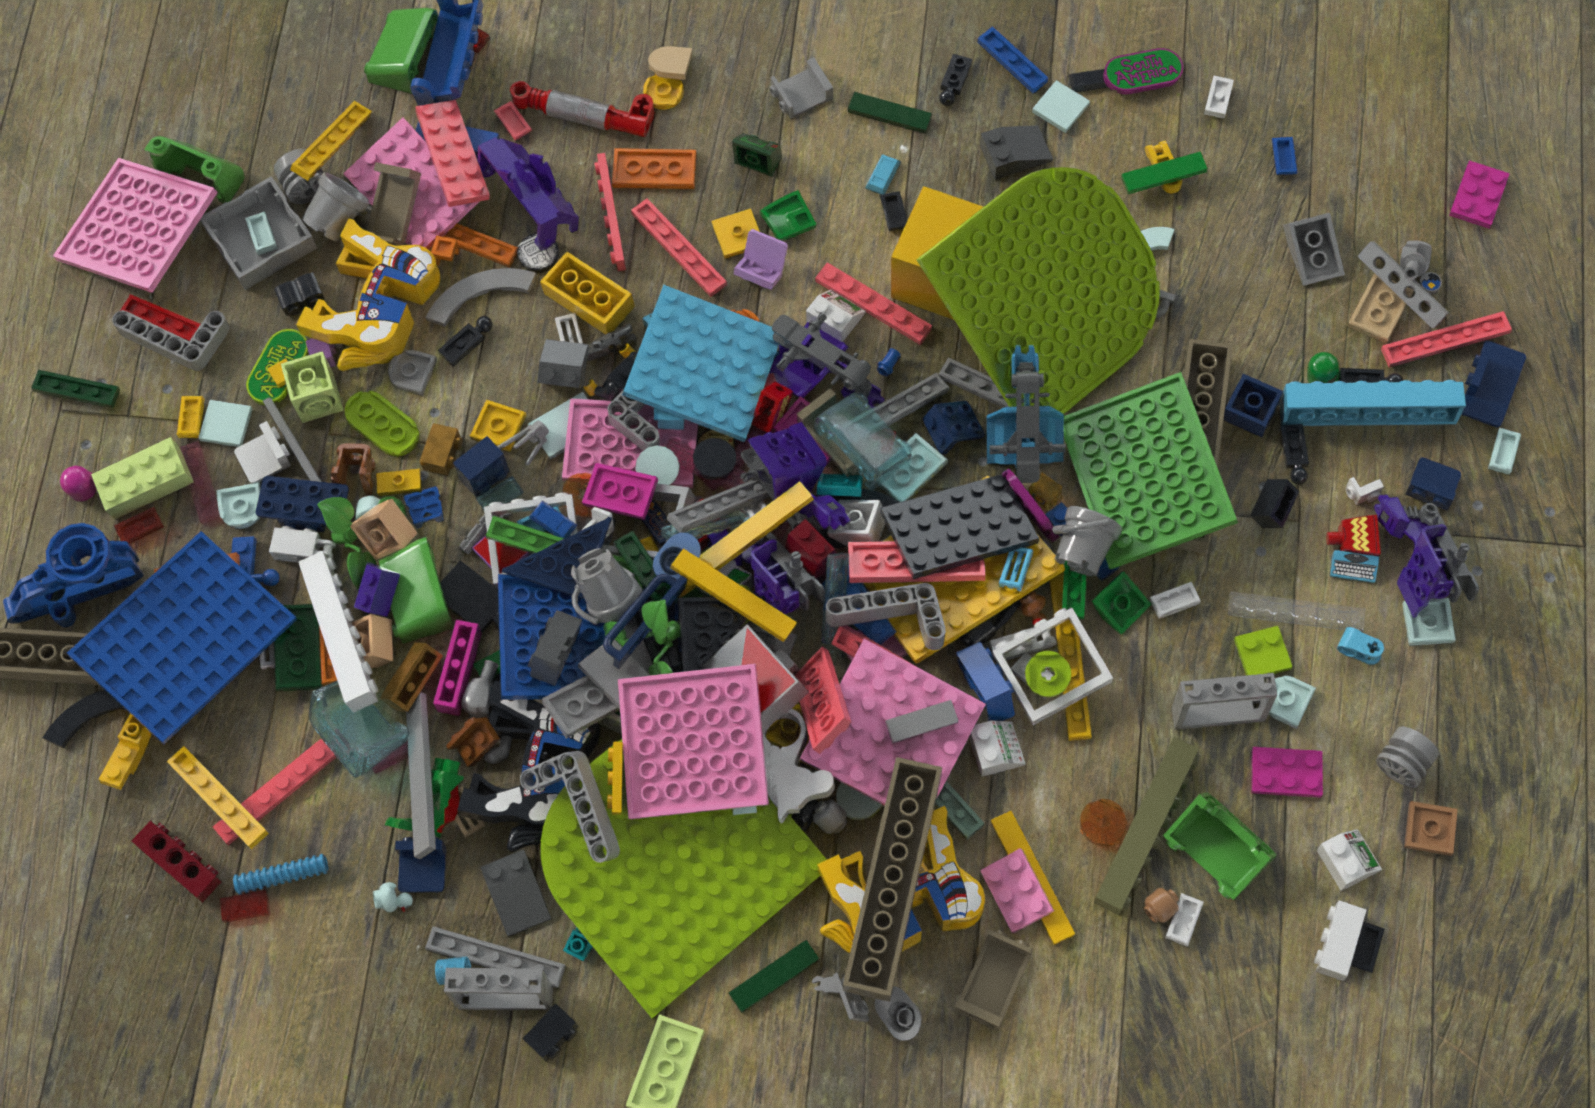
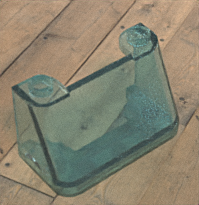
M852 393L816 418L814 429L820 436L827 433L826 438L828 440L832 439L859 469L858 473L861 476L864 474V477L867 479L865 485L871 492L912 457L911 446L905 440L902 441L869 406L867 398L862 393Z
M338 681L312 691L309 708L310 723L353 777L357 778L366 774L407 742L409 732L406 726L399 722L390 725L374 704L353 713L344 702Z

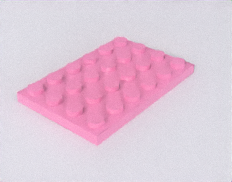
M404 118L400 119L343 173L358 191L369 200L371 205H373L380 176L379 172L374 171L375 162L408 168L421 173L405 243L407 245H420L428 250L433 246L436 235L443 237L479 203L474 202L448 207L427 143Z
M570 399L562 471L563 481L589 482L595 463L636 472V461L643 450L609 423L607 408L612 401ZM645 404L637 413L658 430L660 446L673 451L679 461V473L677 479L671 485L693 488L695 467L693 464V453L697 445L698 424L685 420L684 430L658 429V421L654 420V407ZM616 412V413H614L613 415L619 416V415H621L622 413H621V412ZM631 425L629 428L635 429V428H637L638 426H637V425ZM647 438L645 441L651 442L655 439Z

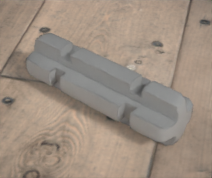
M485 515L480 518V523L476 524L466 536L467 539H464L459 545L464 553L469 554L472 551L473 545L478 543L486 533Z

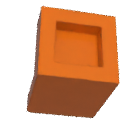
M436 235L431 250L435 257L436 265L439 266L441 259L452 261L454 254L459 255L460 249L457 239Z

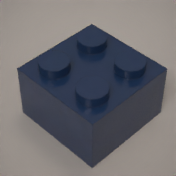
M1243 374L1225 408L1223 420L1263 437L1281 401L1283 391Z
M488 436L453 462L460 481L476 498L487 493L494 483L502 481L510 472L504 453Z

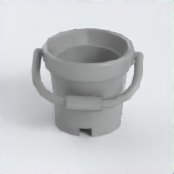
M324 172L322 175L316 173L309 182L315 195L302 218L315 231L318 232L319 230L325 233V237L337 241L348 219L368 214L372 210V206L369 205V200L361 192L342 179L327 172ZM317 179H319V180L317 181L318 184H319V187H317L316 184H315V181H316Z
M1070 506L1065 514L1066 524L1056 525L1052 529L1054 534H1062L1054 560L1061 565L1062 563L1064 565L1065 561H1067L1070 570L1077 573L1096 576L1113 541L1119 538L1123 529L1119 523L1101 513L1079 506Z
M601 548L591 550L578 559L581 564L577 569L574 565L572 567L571 575L577 583L572 595V605L582 618L595 625L616 621L623 616L642 593V587L634 578V573L622 567L608 549H606V552H603ZM579 593H582L586 600V608L589 614L585 613L578 605Z

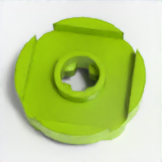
M1042 651L1037 653L1028 662L1025 669V679L1033 693L1042 697H1055L1064 692L1069 685L1071 668L1067 660L1057 652ZM1046 668H1050L1051 672H1055V676H1052L1051 680H1046V677L1041 675V673L1045 672Z

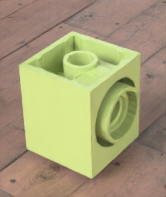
M323 351L281 364L290 400L302 423L344 411L334 374Z

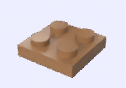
M1410 801L1404 848L1452 856L1458 809Z

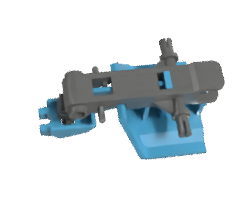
M1016 345L1015 353L1012 354L1011 384L1012 388H1016V394H1006L1005 397L1016 398V407H1004L987 415V463L1015 464L1016 475L1021 483L1037 482L1040 478V463L1064 462V453L1066 452V445L1064 443V414L1051 406H1039V397H1049L1050 394L1039 393V387L1044 385L1043 374H1039V355L1035 353L1033 345H1029V351L1026 354L1021 353L1020 345ZM1021 393H1024V399H1021ZM1029 393H1034V399H1031V403H1034V406H1030Z

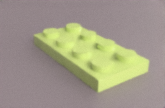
M659 1015L625 1106L628 1108H677L704 1035V1030Z

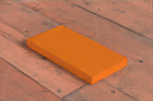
M614 148L612 188L695 189L697 151Z

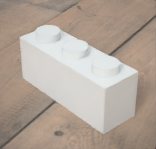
M1340 900L1335 907H1330L1327 919L1331 920L1329 928H1324L1320 940L1324 942L1322 951H1317L1314 963L1318 964L1316 972L1341 981L1346 979L1366 909Z

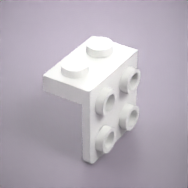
M267 421L259 425L264 433L263 435L234 450L251 484L258 483L265 476H272L291 466L287 459V456L290 454L284 443L281 445L278 443L277 439L281 437L275 426L270 428Z

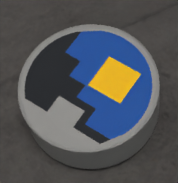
M1427 272L1422 275L1419 284L1432 295L1439 291L1442 280L1436 273Z

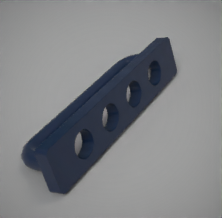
M660 574L654 577L603 640L604 650L614 658L613 666L617 669L622 667L652 629L647 627L643 621L620 651L612 646L614 639L661 583H667L671 586V589L662 598V600H666V608L668 610L686 588L687 578L683 575L678 580L668 574Z

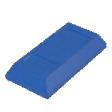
M1293 137L1272 138L1276 175L1297 174Z
M543 500L529 516L531 520L552 535L564 539L568 538L578 526Z

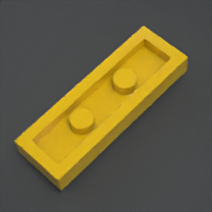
M613 742V748H608V762H613V771H608V785H612V795L607 797V809H612V815H621L623 742Z

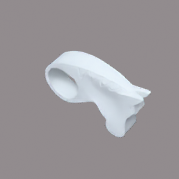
M793 709L789 710L779 719H791L801 727V733L796 742L779 749L777 746H771V743L766 739V733L763 735L768 796L778 808L780 823L785 821L789 813H800V809L807 802L826 798L835 789L833 776L829 771L819 770L811 773L808 769L797 766L807 741V730L802 716Z

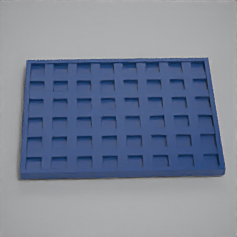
M200 531L71 648L67 654L161 743L165 744L297 619L275 597Z

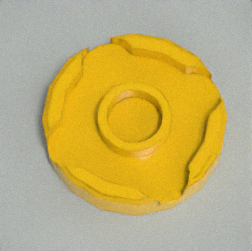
M655 73L654 76L647 78L644 83L643 94L651 96L654 108L667 110L681 102L684 96V86L680 79L662 78Z

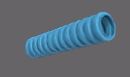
M320 854L319 857L314 855L311 859L306 857L305 860L298 859V862L293 860L290 864L285 862L284 865L277 864V867L272 865L269 869L264 867L262 871L256 869L255 872L249 871L248 874L245 872L241 873V876L235 874L233 884L236 893L241 895L244 891L249 893L250 890L256 891L257 888L262 890L264 886L270 888L272 884L278 886V883L285 884V881L290 883L293 879L299 881V878L306 879V876L311 878L314 874L317 876L322 872L327 874L328 863L324 854Z

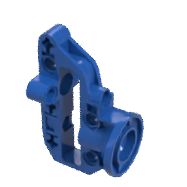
M78 523L66 526L51 538L46 549V563L38 565L39 568L32 574L17 581L10 596L3 600L8 623L17 624L50 613L59 626L64 628L72 626L76 620L74 605L129 587L144 576L143 571L137 565L140 561L139 556L127 541H109L104 533L94 525ZM91 556L85 564H82L80 561L84 557ZM104 578L103 582L97 584L100 579ZM65 589V594L60 600L51 601L52 594L55 591ZM66 612L63 617H60L61 613Z

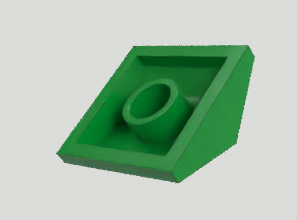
M1124 571L1092 600L1100 617L1119 634H1123L1152 605Z

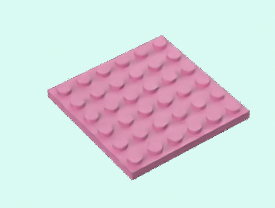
M118 158L53 257L59 262L153 293L216 196L217 191L213 187Z
M864 639L840 683L851 719L848 729L845 732H841L834 739L832 745L821 754L813 750L809 740L799 760L818 770L829 771L834 779L884 806L896 757L942 767V777L937 794L938 797L986 704ZM945 701H952L958 723L892 744L885 724L886 720Z
M756 664L618 679L628 819L769 805Z

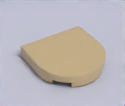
M674 46L658 48L649 55V69L662 78L685 80L692 57V48Z

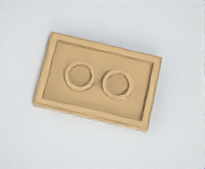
M1374 273L1347 326L1387 344L1407 304ZM1407 287L1406 295L1411 298L1414 290Z

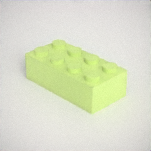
M171 437L91 474L105 511L114 519H118L194 483L182 451Z

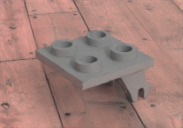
M835 973L827 978L817 976L812 980L814 984L819 981L821 982L820 986L814 988L817 991L823 990L826 993H840L850 1020L865 1023L870 1021L867 1015L869 1014V1008L866 1002L861 999V996L843 991L845 974Z

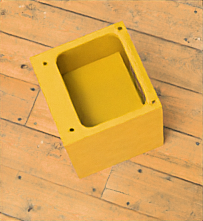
M923 186L891 256V298L953 319L917 262V259L984 206Z

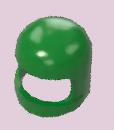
M1328 352L1315 354L1308 363V382L1321 381L1327 383L1335 377L1336 380L1334 382L1339 381L1340 367L1338 359Z

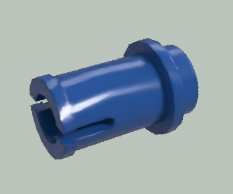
M890 348L884 359L878 362L877 371L883 376L892 374V368L901 357L900 352Z

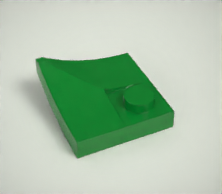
M799 190L777 199L760 210V215L768 224L775 238L781 241L812 230L817 225Z

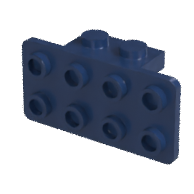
M1486 341L1480 355L1476 354L1473 360L1472 367H1475L1474 372H1469L1465 381V385H1468L1465 393L1466 406L1461 415L1497 428L1500 427L1525 363L1526 355L1497 343Z
M265 476L262 481L255 513L260 518L277 519L281 527L288 526L295 530L312 529L316 532L324 533L326 523L317 504L332 497L347 499L349 488L345 484Z

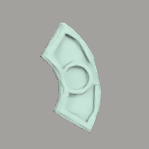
M1152 227L1141 232L1151 250H1168L1174 229Z

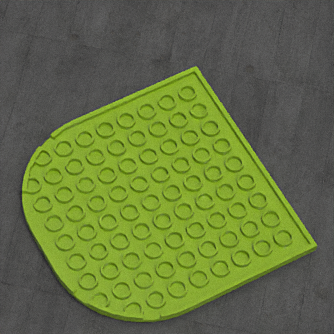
M1055 167L1042 169L1022 177L917 259V262L1009 407H1016V398L1005 397L1006 394H1016V388H1012L1011 358L1012 354L1015 353L1016 345H1020L1021 353L1023 354L1029 351V345H1033L1035 353L1039 355V374H1043L1044 385L1039 387V393L1050 394L1049 397H1039V406H1051L1064 414L1138 352L1144 344L1143 340L1149 329L1153 327L1159 306L1160 282L1157 281L1156 261L1149 244L1120 196L1110 186L1097 179V176L1075 168ZM1021 393V399H1024V393ZM1029 393L1030 406H1034V403H1031V399H1034V393Z
M607 749L590 763V767L619 844L620 852L618 857L614 860L600 863L592 859L566 786H564L552 803L545 819L541 836V862L547 885L556 902L652 1019L820 876L817 864L827 859L789 814L785 821L780 823L778 808L773 804L769 796V805L756 806L757 812L751 814L733 815L732 809L628 819L623 752L621 815H612V809H607V797L612 795V785H608V771H613V762H608ZM580 780V781H579V786H580V788L582 789L583 784H582V781ZM588 802V803H587V808H588V810L590 811L591 806H590V803ZM596 824V825H595V830H596V832L598 833L599 828H598V826H597V824ZM604 846V847H603V852H604V854L606 855V854H607V850H606V848H605V846Z

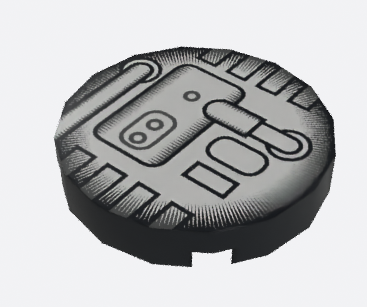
M537 233L528 235L521 241L517 254L520 264L524 269L534 271L535 273H542L553 268L557 263L560 252L556 241L550 248L544 251L539 250L534 243L537 237Z

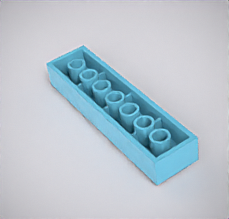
M1404 380L1401 382L1379 381L1377 383H1368L1366 381L1345 383L1344 381H1336L1334 383H1323L1321 381L1301 383L1295 381L1285 385L1279 406L1281 425L1457 424L1466 403L1463 382H1456L1455 380H1446L1444 382H1434L1432 380L1411 382Z

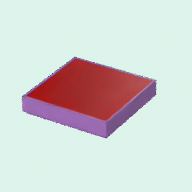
M485 536L472 547V550L492 570L488 539ZM496 542L500 574H503V568L532 554Z

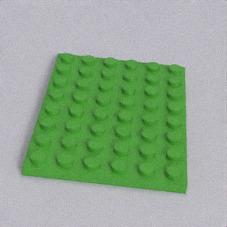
M1181 372L1064 416V439L1088 509L1113 519L1123 529L1119 538L1113 541L1105 556L1110 570L1238 523Z

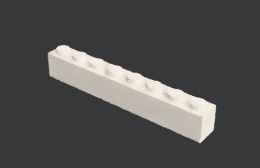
M320 551L299 561V565L344 702L354 713L378 702L376 696L378 688L375 681L370 678L369 674H372L370 665L367 661H364L363 657L366 656V652L362 644L358 643L357 639L360 638L357 628L351 622L354 620L350 609L345 605L348 603V599L345 593L340 590L342 582L338 574L334 572L336 564L332 557L328 558L323 551Z

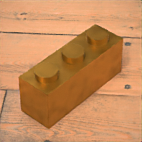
M415 642L379 699L396 711L408 712L443 655L427 643Z

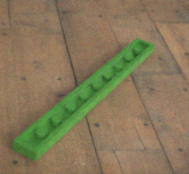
M496 516L492 517L486 534V539L533 554L564 539ZM613 555L622 567L631 571L622 557ZM694 588L682 598L702 597L703 593Z

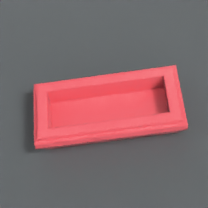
M512 101L494 110L515 141L532 131Z

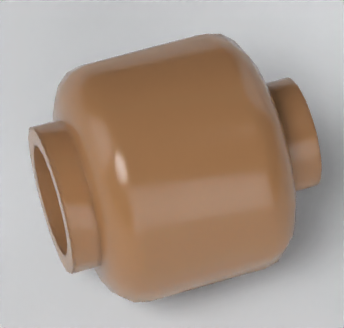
M1158 888L1145 899L1144 912L1154 923L1157 921L1165 923L1179 911L1177 903L1179 898L1171 889L1167 891L1164 888Z

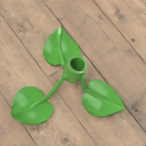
M388 496L379 501L378 504L392 498L406 517L405 506L401 500ZM342 497L325 499L317 505L323 514L327 527L332 532L333 542L345 544L346 548L356 550L349 553L347 567L354 586L359 590L367 562L377 565L376 560L370 552H362L361 548L351 544L357 539V535L350 527L352 525L350 520L354 516V508L350 501Z
M666 600L648 602L642 607V616L645 624L652 629V632L645 638L654 636L657 643L665 645L654 659V665L649 666V675L673 673L668 664L659 660L668 648L673 646L671 641L680 637L679 624L675 621L668 622ZM611 621L603 625L605 636L617 622ZM625 629L615 638L622 647L629 640L626 638Z

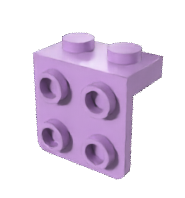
M754 229L750 230L744 257L736 265L734 275L772 290L782 277L788 249L787 243Z

